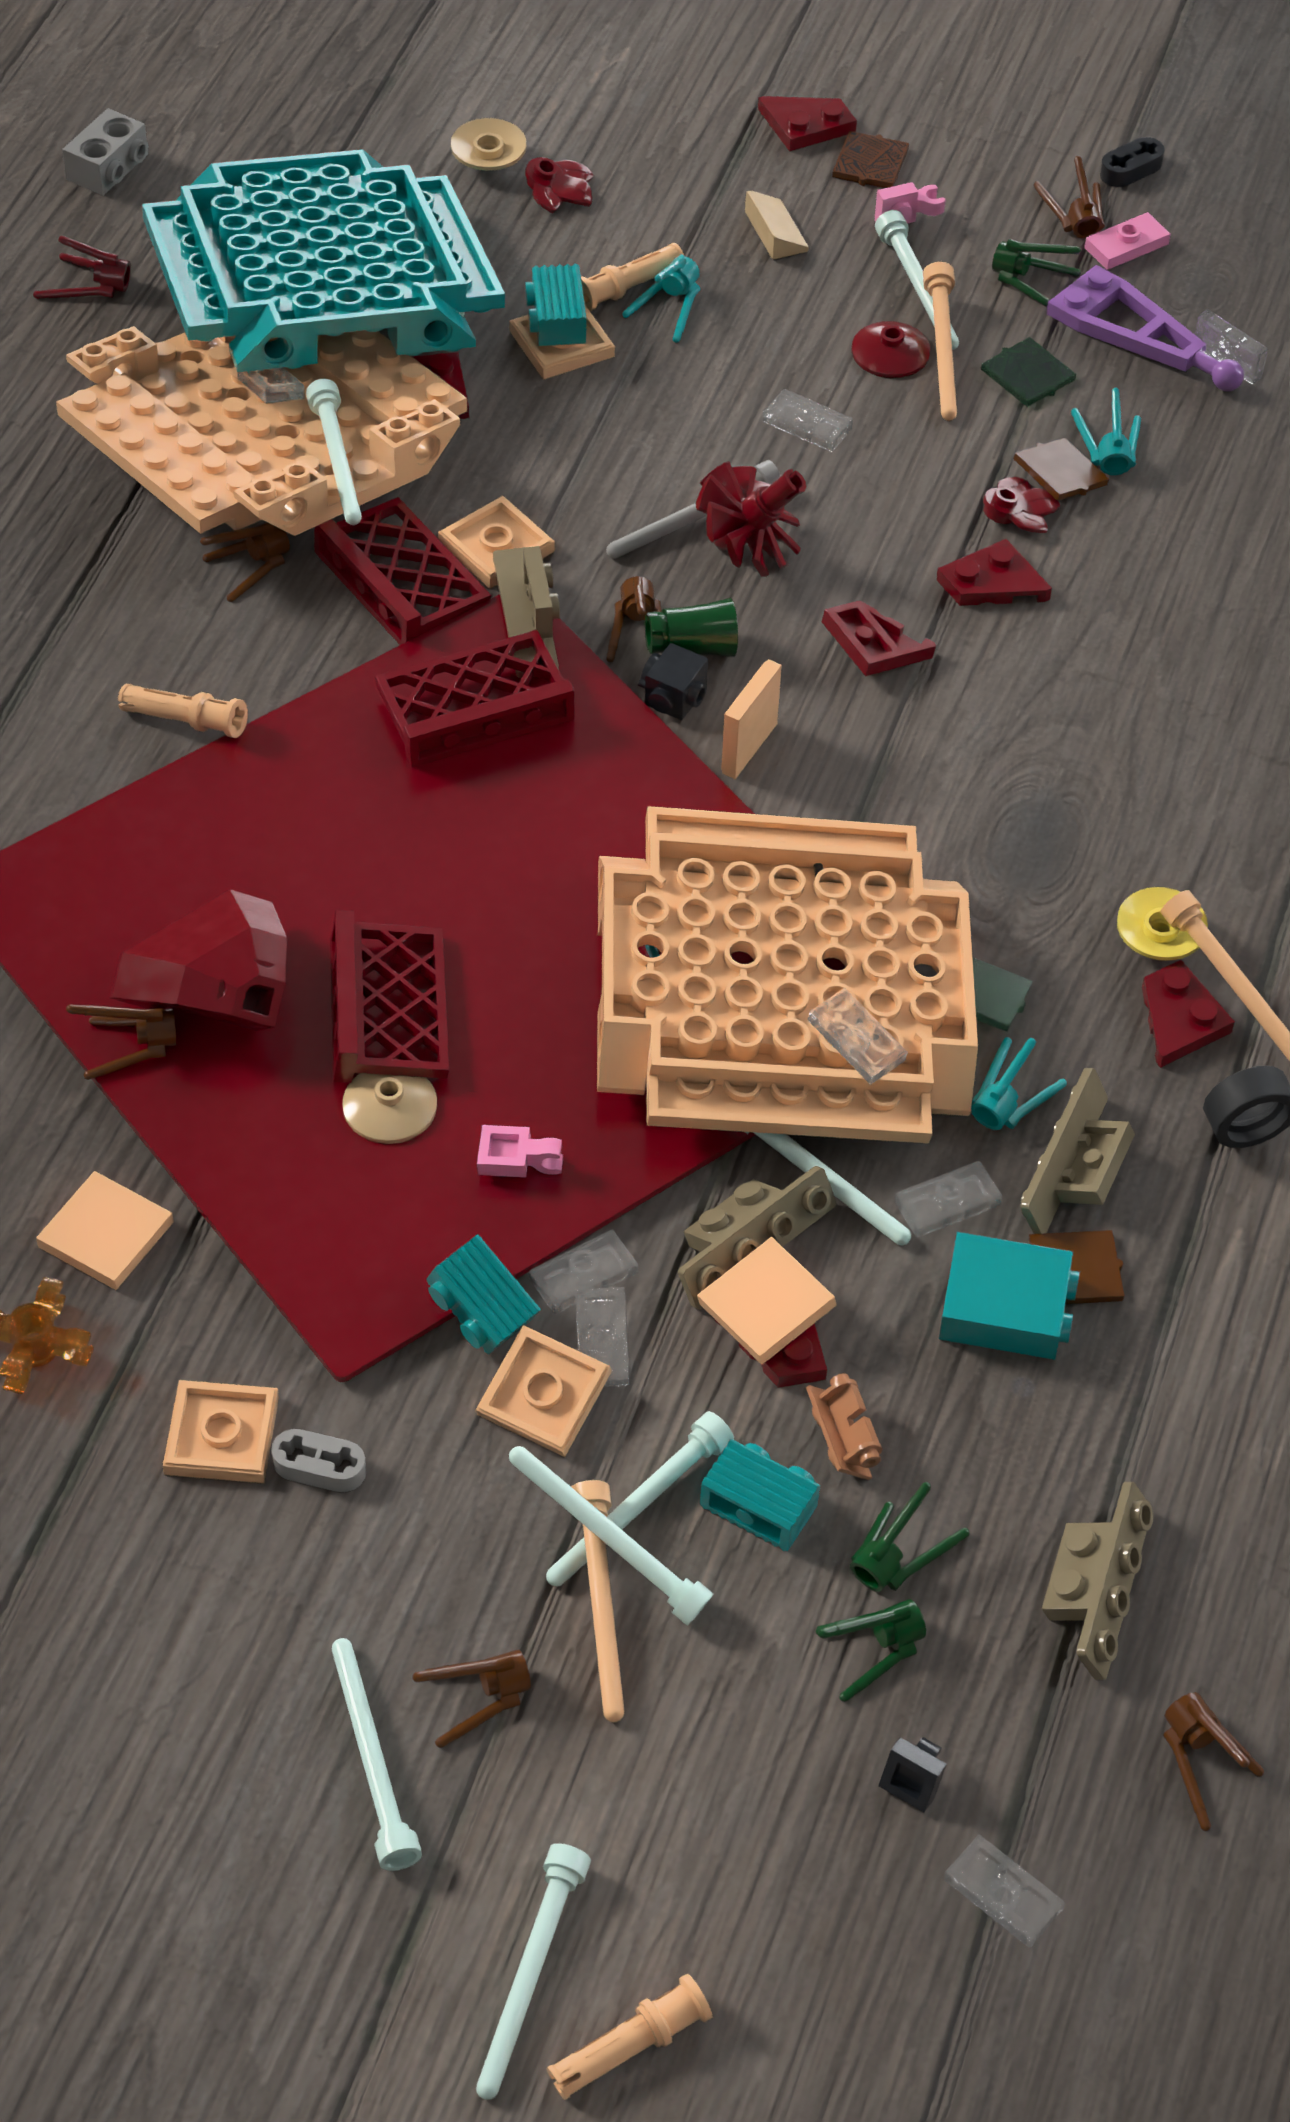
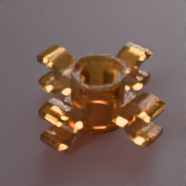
M44 1276L39 1284L34 1303L23 1304L14 1309L10 1315L0 1310V1341L11 1343L13 1346L11 1353L5 1358L0 1369V1376L7 1377L3 1384V1390L23 1394L28 1385L32 1367L46 1365L56 1355L75 1365H88L94 1352V1347L88 1345L91 1333L80 1328L63 1329L54 1326V1319L60 1314L66 1301V1295L59 1294L63 1287V1281ZM40 1333V1334L37 1335V1336L26 1337V1336H28V1335H30V1334Z

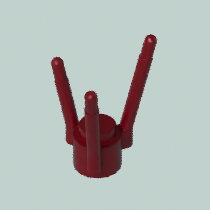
M60 236L58 241L61 244L97 258V261L66 253L59 255L60 260L94 269V282L100 283V286L39 290L33 292V297L37 299L82 296L113 298L115 290L126 292L130 282L131 262L118 259L117 254L103 252L79 241Z

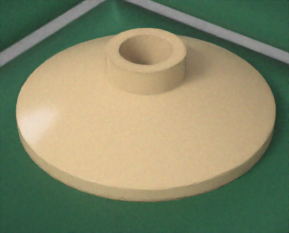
M494 118L476 119L463 124L454 132L451 138V150L459 162L470 168L486 171L500 170L514 165L523 157L526 151V137L516 125L508 121Z
M360 1073L347 1086L343 1096V1113L348 1125L361 1137L377 1143L394 1144L417 1137L430 1126L437 1111L435 1089L425 1077Z

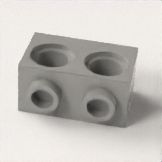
M107 108L62 149L66 180L104 196L148 155L145 124Z

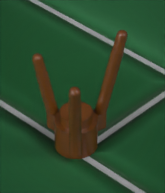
M1076 156L1074 162L1081 198L1071 203L1068 215H1066L1040 182H1035L1034 188L1061 221L1064 231L1070 232L1073 230L1077 237L1084 239L1100 232L1105 227L1102 218L1100 184L1098 182L1093 184L1092 201L1082 158Z
M266 522L255 527L201 538L200 543L202 545L247 538L246 540L204 554L202 557L204 562L223 558L248 549L249 554L255 561L262 560L266 562L227 595L228 602L236 600L272 569L285 564L282 555L289 552L290 543L284 530Z
M631 577L621 585V600L614 604L615 617L606 656L608 662H613L615 659L625 616L635 621L645 620L647 612H662L661 602L654 598L653 584L645 577Z
M73 1004L68 1005L66 1008L70 1014L92 1016L89 1019L91 1025L136 1026L138 1045L147 1044L148 1046L147 1049L86 1071L84 1073L86 1080L109 1074L150 1058L166 1057L165 1047L176 1046L173 1009L162 1010V1008L145 1010Z
M519 1649L485 1660L429 1668L413 1674L412 1679L415 1682L479 1674L485 1694L488 1697L493 1695L498 1697L497 1701L437 1738L435 1744L438 1748H442L455 1739L462 1737L503 1710L521 1705L518 1693L530 1690L531 1680L525 1658Z
M1194 1692L1177 1699L1166 1710L1164 1716L1171 1728L1163 1736L1173 1749L1200 1827L1203 1831H1209L1211 1824L1184 1745L1190 1744L1193 1749H1200L1216 1739L1241 1767H1248L1257 1777L1264 1775V1769L1221 1724L1201 1695Z

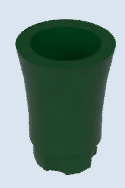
M732 598L688 607L665 608L662 612H647L645 615L647 650H649L650 654H660L672 643L698 655L735 657L738 649V622Z

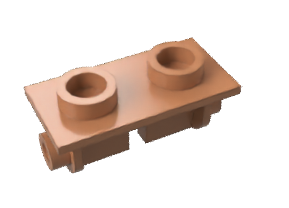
M843 1373L831 1378V1386L826 1390L811 1385L807 1386L806 1390L813 1405L812 1415L824 1434L828 1445V1457L831 1463L839 1472L866 1480L872 1479L869 1468L880 1463L882 1446L878 1441L870 1418L863 1416L855 1423L853 1421L866 1411L857 1382L854 1379H850L848 1374Z

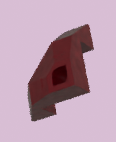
M227 890L120 953L109 998L146 1009L173 1007L254 1031L275 1028L286 982L287 936L273 903L233 890Z

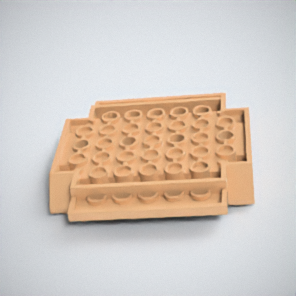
M133 326L66 354L67 362L89 380L95 382L96 385L77 391L56 403L59 417L200 534L223 523H226L234 530H240L260 520H264L296 536L343 514L320 416L310 410L306 397V389L313 381L329 379L338 386L341 404L336 411L359 506L427 475L460 426L458 415L467 412V398L413 357L405 354L397 355L391 341L379 332L364 330L344 332L339 336L317 335L318 364L304 365L296 369L282 367L264 369L258 373H249L246 371L237 372L229 352V343L236 336L215 338L207 342L198 340L188 341L184 332L166 341L154 343ZM278 337L272 338V339H270L268 342L274 341V340H276Z
M648 806L646 813V861L645 859L599 856L598 936H602V994L598 1009L597 1092L644 1095L647 1077L648 1126L914 1143L930 1142L932 1136L931 1114L970 1115L978 1038L969 894L956 881L923 879L921 852H917L916 826ZM821 863L824 869L815 876L814 864ZM643 945H651L658 948L661 955L649 958L642 955L638 948ZM738 951L745 952L754 961L749 964H740L734 961L730 954ZM826 958L839 959L846 968L839 971L829 969L825 966L823 960ZM919 964L929 965L937 972V975L933 977L923 976L915 970L914 966Z

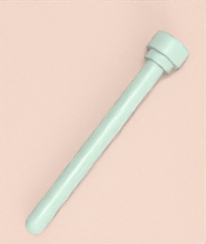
M887 211L878 217L875 222V229L883 243L894 247L934 325L933 298L924 288L923 269L907 241L909 226L900 211ZM950 323L952 350H954L959 345V339Z
M318 379L313 381L306 389L310 410L320 416L345 520L350 525H357L361 521L362 516L336 411L341 404L338 386L332 380Z
M753 1132L806 1173L814 1166L823 1168L835 1197L897 1245L909 1243L911 1232L908 1228L787 1134Z
M707 1411L692 1424V1432L688 1435L689 1442L617 1506L607 1518L623 1530L702 1456L708 1458L712 1454L719 1455L722 1453L724 1448L727 1447L729 1440H734V1436L729 1426L718 1415ZM584 1537L549 1568L546 1579L550 1585L561 1586L587 1563Z
M517 1446L510 1451L509 1460L512 1465L670 1597L667 1603L674 1608L671 1612L687 1626L694 1620L714 1595L699 1581L693 1584L688 1578L684 1581L679 1579L527 1449Z
M339 1638L332 1645V1653L381 1827L377 1833L378 1839L375 1842V1850L382 1869L387 1871L401 1870L414 1865L422 1857L421 1848L416 1832L409 1829L408 1824L401 1821L352 1644L348 1639Z
M552 1844L544 1862L543 1869L546 1872L545 1881L548 1883L476 2086L478 2095L485 2100L493 2099L498 2094L569 1891H574L577 1884L584 1882L591 1858L585 1852L573 1846Z

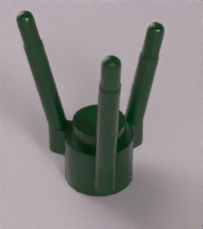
M1008 239L1007 242L1001 241L996 248L992 261V270L1000 273L998 281L1012 285L1044 306H1048L1050 300L1017 279L1018 275L1025 276L1030 266L1073 276H1080L1081 274L1080 269L1031 257V253H1028L1079 254L1081 249L1078 246L1023 243Z
M924 1482L884 1536L879 1538L894 1509L892 1502H886L862 1546L851 1557L853 1561L850 1564L852 1573L869 1589L881 1592L888 1585L892 1590L896 1591L906 1578L970 1535L969 1529L964 1527L901 1568L900 1561L903 1558V1553L893 1542L931 1490L929 1482Z
M908 1599L874 1613L835 1621L816 1628V1634L820 1638L825 1639L873 1627L879 1644L883 1648L889 1646L894 1648L891 1654L840 1693L839 1698L842 1702H847L858 1692H861L899 1661L917 1654L914 1642L925 1638L926 1625L923 1615L914 1601Z

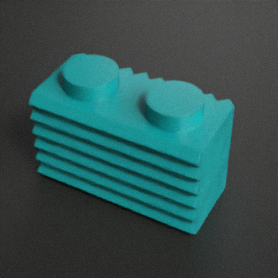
M576 263L573 266L566 264L564 267L561 264L557 267L553 265L546 267L543 265L541 268L537 265L532 268V282H525L526 306H534V308L528 309L530 333H537L539 346L586 344L587 319L579 265Z
M478 1234L437 1265L426 1279L430 1285L429 1293L435 1303L445 1311L451 1309L453 1314L462 1323L460 1330L465 1339L477 1349L482 1346L487 1354L492 1353L518 1332L523 1325L528 1324L541 1310Z
M731 1439L701 1483L700 1505L703 1509H709L712 1514H718L721 1519L726 1518L730 1523H735L739 1528H744L748 1533L753 1532L756 1537H762L765 1542H771L774 1547H780L783 1551H788L818 1506L820 1485L815 1483L812 1475L803 1468L791 1466L788 1469L771 1460L768 1452L762 1447L753 1443H747L744 1446Z

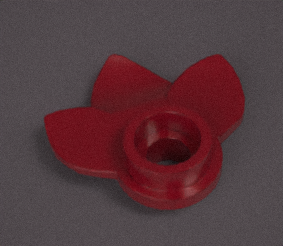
M544 157L533 158L528 162L525 169L527 184L533 190L534 200L550 213L556 212L560 207L561 201L587 207L591 206L592 192L587 182L593 179L594 174L589 168L571 160L554 162Z
M1008 477L1000 480L997 488L987 490L983 497L985 505L983 511L989 519L1000 524H1010L1013 522L1020 529L1035 533H1047L1048 526L1043 517L1058 511L1060 508L1059 501L1048 491L1041 488H1031L1029 481L1021 477Z

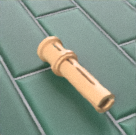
M671 243L658 251L649 253L619 267L608 265L601 268L600 273L592 277L586 278L582 276L584 304L589 311H592L603 301L610 298L612 300L622 298L627 289L655 278L676 257L683 254L681 248L676 243Z
M126 683L121 687L118 695V701L128 702L127 704L120 703L118 705L122 711L189 723L194 730L205 732L208 729L224 731L226 736L237 738L243 733L248 718V709L244 700L234 698L230 701L214 699L212 694L204 692L193 697Z
M685 1974L679 1978L680 1985L654 2001L646 1998L639 2002L635 2016L558 2063L548 2066L547 2072L551 2079L556 2080L553 2084L564 2100L568 2099L571 2094L653 2044L657 2048L668 2046L672 2043V2036L697 2020L700 2019L706 2022L713 2018L710 2006L694 1979L689 1974Z

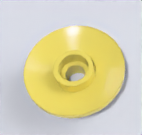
M1152 887L1139 890L1124 900L1118 911L1117 928L1123 941L1132 950L1151 959L1168 961L1187 957L1200 948L1187 931H1180L1178 927L1173 928L1161 914L1163 906L1180 891L1165 887ZM1200 908V912L1203 914L1201 920L1208 928L1206 914L1203 911V909Z

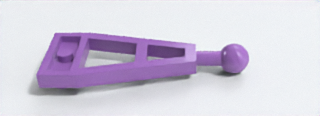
M1095 265L1048 302L1047 315L1080 333L1185 372L1192 366H1195L1210 374L1215 386L1222 391H1233L1243 382L1244 371L1237 361L1232 359L1218 361L1205 354V342L1130 283L1098 265ZM1119 299L1148 323L1137 332H1134L1096 316ZM1165 335L1172 342L1178 345L1181 349L1158 341L1157 339L1160 336Z

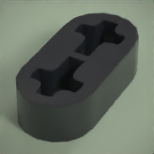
M1142 137L1106 153L1101 163V180L1109 186L1124 187L1157 172L1163 164L1164 145L1155 138Z

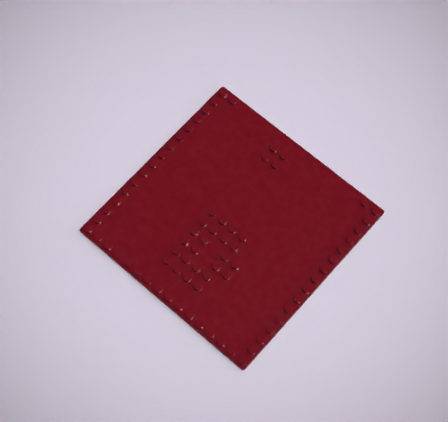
M500 594L246 724L243 733L239 737L233 738L224 735L0 851V966L85 1071L148 1048L147 1044L138 1045L136 1026L91 1025L89 1019L92 1016L70 1014L66 1010L67 1006L71 1004L146 1010V1008L109 998L120 953L227 890L237 891L273 903L287 936L286 982L275 1028L254 1031L173 1007H165L162 1010L173 1009L176 1029V1046L165 1047L166 1057L150 1058L109 1074L93 1078L92 1080L338 1382L349 1381L455 1317L451 1309L445 1311L435 1303L429 1293L430 1285L426 1279L437 1265L456 1252L475 1235L478 1234L514 1278L518 1279L756 1135L753 1132L747 1134L742 1131L648 1126L647 1077L644 1095L597 1092L598 1009L602 994V936H598L599 856L645 859L646 861V813L648 806L754 814L744 802L560 618L553 619V640L559 672L563 679H569L574 688L575 720L415 767H411L406 757L405 744L379 693L375 676L509 638ZM484 660L475 663L472 668L491 674L497 664ZM508 667L504 669L500 676L517 683L522 679L516 676L514 669ZM442 672L435 674L432 680L450 686L456 675ZM535 676L528 686L536 688L550 684L551 681ZM465 679L459 689L478 695L484 684ZM401 684L390 688L393 693L409 698L416 687ZM493 688L487 698L495 700L512 695V693ZM425 690L419 701L437 707L443 696ZM452 700L446 710L453 712L471 707L472 705ZM412 711L406 721L409 725L429 719L430 717ZM336 910L354 911V922L443 928L449 1074L447 1079L427 1078L433 1085L437 1096L435 1117L424 1132L405 1142L394 1144L377 1143L367 1140L354 1132L348 1125L343 1113V1096L350 1083L333 1082L330 937ZM362 938V945L375 955L387 948L378 939ZM412 942L406 946L421 959L432 951V943ZM645 945L638 948L642 955L649 957ZM738 951L730 954L732 959L740 964H749L754 961L745 952ZM397 954L385 961L398 974H401L411 966ZM826 958L823 960V963L829 969L839 971L846 968L839 959ZM375 970L363 977V980L376 990L389 982ZM421 973L408 981L421 993H425L434 986ZM398 989L385 997L400 1010L412 1002L411 999ZM376 1005L364 1013L377 1026L390 1018ZM422 1008L409 1016L423 1029H426L435 1022V1019ZM397 1025L387 1033L401 1046L414 1038L400 1025ZM377 1041L365 1049V1057L385 1059L392 1054ZM423 1044L411 1052L419 1061L437 1062V1055ZM354 1073L353 1079L360 1073ZM482 1125L530 1127L531 1139L557 1138L562 1140V1173L545 1174L532 1166H527L526 1177L478 1175L477 1160Z

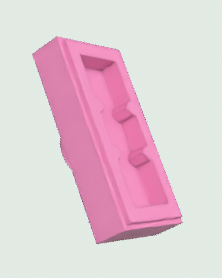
M1147 212L1086 237L1085 249L1106 270H1109L1169 245L1171 234Z

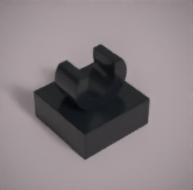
M900 1737L890 1751L878 1786L925 1813L934 1801L947 1766L946 1763L936 1758L941 1752L942 1747L925 1737L916 1746Z

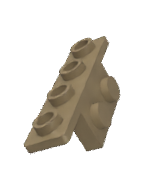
M540 546L494 551L493 563L508 637L538 630L559 670L553 640V619L560 618V607L557 593L549 592V588H553L551 563H543ZM533 647L515 651L513 657L532 662L536 652ZM515 670L516 676L518 678H522L525 674L524 672Z
M1084 1068L1077 1085L1072 1088L1070 1100L1061 1119L1055 1124L1054 1134L1045 1153L1039 1158L1037 1170L1028 1189L1022 1194L1021 1212L1026 1218L1033 1234L1047 1233L1060 1202L1103 1205L1134 1138L1135 1133L1129 1122L1099 1120L1107 1103L1108 1096L1094 1068Z
M814 1166L783 1190L754 1179L744 1183L735 1189L733 1195L717 1207L704 1212L697 1222L683 1231L689 1247L701 1251L678 1269V1275L692 1307L699 1310L703 1307L699 1304L697 1295L770 1237H773L783 1247L836 1206L835 1196L823 1168Z
M1123 1482L1112 1522L1066 1523L1042 1606L1043 1612L1050 1621H1084L1076 1653L1095 1680L1107 1679L1111 1661L1117 1656L1119 1631L1123 1617L1128 1614L1130 1607L1129 1594L1134 1576L1141 1567V1550L1146 1532L1153 1523L1152 1506L1135 1482Z

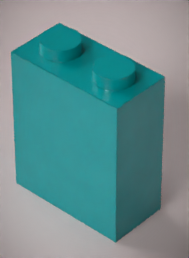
M957 1232L939 1339L1055 1360L1059 1342L1068 1343L1071 1332L1073 1314L1064 1313L1066 1299L1075 1301L1080 1272L1070 1270L1073 1252Z

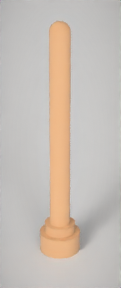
M934 262L927 265L923 270V282L925 290L933 298L941 416L943 419L951 421L957 415L948 295L955 286L954 269L950 264Z
M1185 890L1175 895L1163 906L1161 914L1173 928L1178 927L1180 931H1187L1290 1062L1289 1030L1201 920L1203 914L1200 912L1201 904L1191 891Z
M588 1480L571 1486L606 1517L608 1516L607 1511L612 1506L608 1483L600 1480ZM583 1525L603 1714L608 1721L618 1722L624 1716V1703L606 1543Z

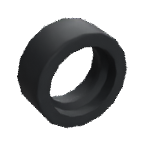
M1256 1066L1244 1069L1228 1076L1210 1091L1205 1098L1203 1110L1219 1143L1229 1148H1246L1270 1140L1290 1126V1084L1284 1071L1274 1066Z

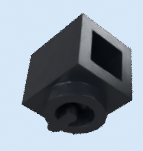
M672 643L669 644L662 655L658 653L652 654L646 662L641 679L638 682V686L645 689V704L659 713L670 715L682 721L691 708H697L705 697L708 658Z

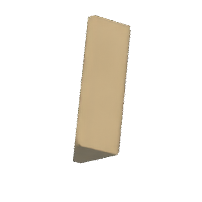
M746 191L745 213L772 260L808 252L809 247L781 199L755 191Z

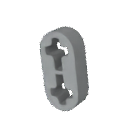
M290 1429L279 1434L272 1443L271 1452L275 1471L287 1480L336 1492H348L359 1487L366 1477L364 1452L356 1443L302 1429ZM295 1448L303 1450V1455H298L295 1461L287 1460V1455H292ZM343 1460L351 1461V1466H347L343 1473L335 1471V1466H340Z

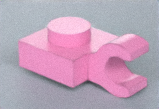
M913 182L877 190L874 221L876 222L880 215L890 210L900 211L907 224L915 222L916 213L937 216L944 213L945 199L944 197L936 199V185H927L917 190Z
M482 1125L477 1160L478 1175L526 1177L527 1166H532L545 1174L562 1173L563 1154H561L562 1140L557 1138L531 1139L530 1127Z

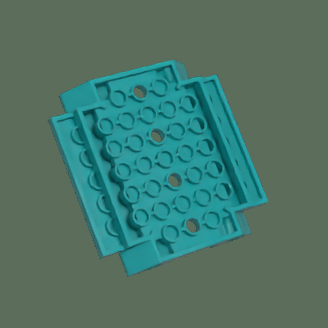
M364 150L211 163L191 185L181 186V195L176 201L142 204L143 220L188 341L198 340L207 342L215 338L236 336L229 343V352L237 372L258 373L264 369L282 367L296 369L304 365L318 364L317 335L339 336L344 332L364 330L378 332L388 328V336L397 355L417 356L423 352L441 350L455 352L462 348L476 347V339L469 324L459 312L474 311L484 313L491 309L505 308V292L447 175L416 178L410 165L383 167ZM278 337L276 340L268 342L270 339Z

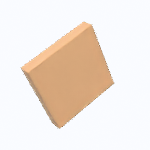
M586 305V344L539 346L537 333H530L528 315L510 320L511 334L543 380L615 357L614 344Z
M504 496L438 532V539L489 589L498 584L493 563L494 551L540 546L542 559L555 552V541Z
M769 659L765 661L724 714L722 774L736 779L776 727L778 721L781 664Z
M94 1171L41 1231L36 1240L40 1249L117 1290L174 1221L172 1212Z
M770 1237L697 1295L699 1304L761 1365L837 1306L835 1296L773 1237Z
M523 1325L477 1406L476 1412L478 1416L565 1457L612 1370L609 1365Z
M179 1380L163 1461L164 1475L264 1483L279 1400L278 1388Z

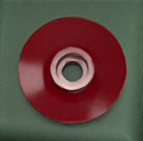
M883 321L870 324L862 328L855 335L852 341V356L862 369L873 375L884 378H902L913 375L925 367L930 357V344L925 335L915 327L901 322Z

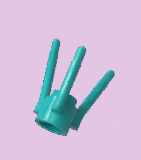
M680 254L669 266L655 276L656 282L622 312V316L628 318L662 288L672 296L685 294L686 297L672 338L673 342L678 343L684 331L694 298L701 290L700 286L696 283L700 276L698 265L691 258Z
M1113 388L1111 402L1113 432L1103 436L1098 448L1079 410L1073 408L1071 414L1090 452L1091 462L1096 467L1100 466L1101 470L1108 475H1121L1131 467L1136 466L1135 452L1140 432L1141 417H1134L1128 440L1122 434L1120 391L1118 388Z
M1009 1037L1003 1039L980 1090L972 1099L971 1112L975 1119L983 1126L992 1130H1000L1005 1124L1008 1128L1014 1129L1022 1117L1067 1085L1065 1079H1059L1017 1108L1019 1096L1010 1083L1036 1045L1034 1038L1027 1040L1000 1081L995 1082L1012 1043Z

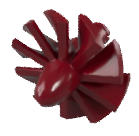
M724 462L700 481L702 488L696 500V509L707 514L706 523L709 540L719 550H728L732 564L738 568L742 565L744 547L748 543L753 555L752 562L761 577L769 575L763 559L762 548L778 564L779 568L783 570L788 566V562L783 558L777 541L787 545L796 554L800 553L801 548L791 536L785 533L776 521L779 520L796 527L800 525L798 518L786 511L784 506L806 490L805 479L798 471L795 470L793 472V469H787L775 482L768 484L755 480L757 472L755 467H731L730 462Z

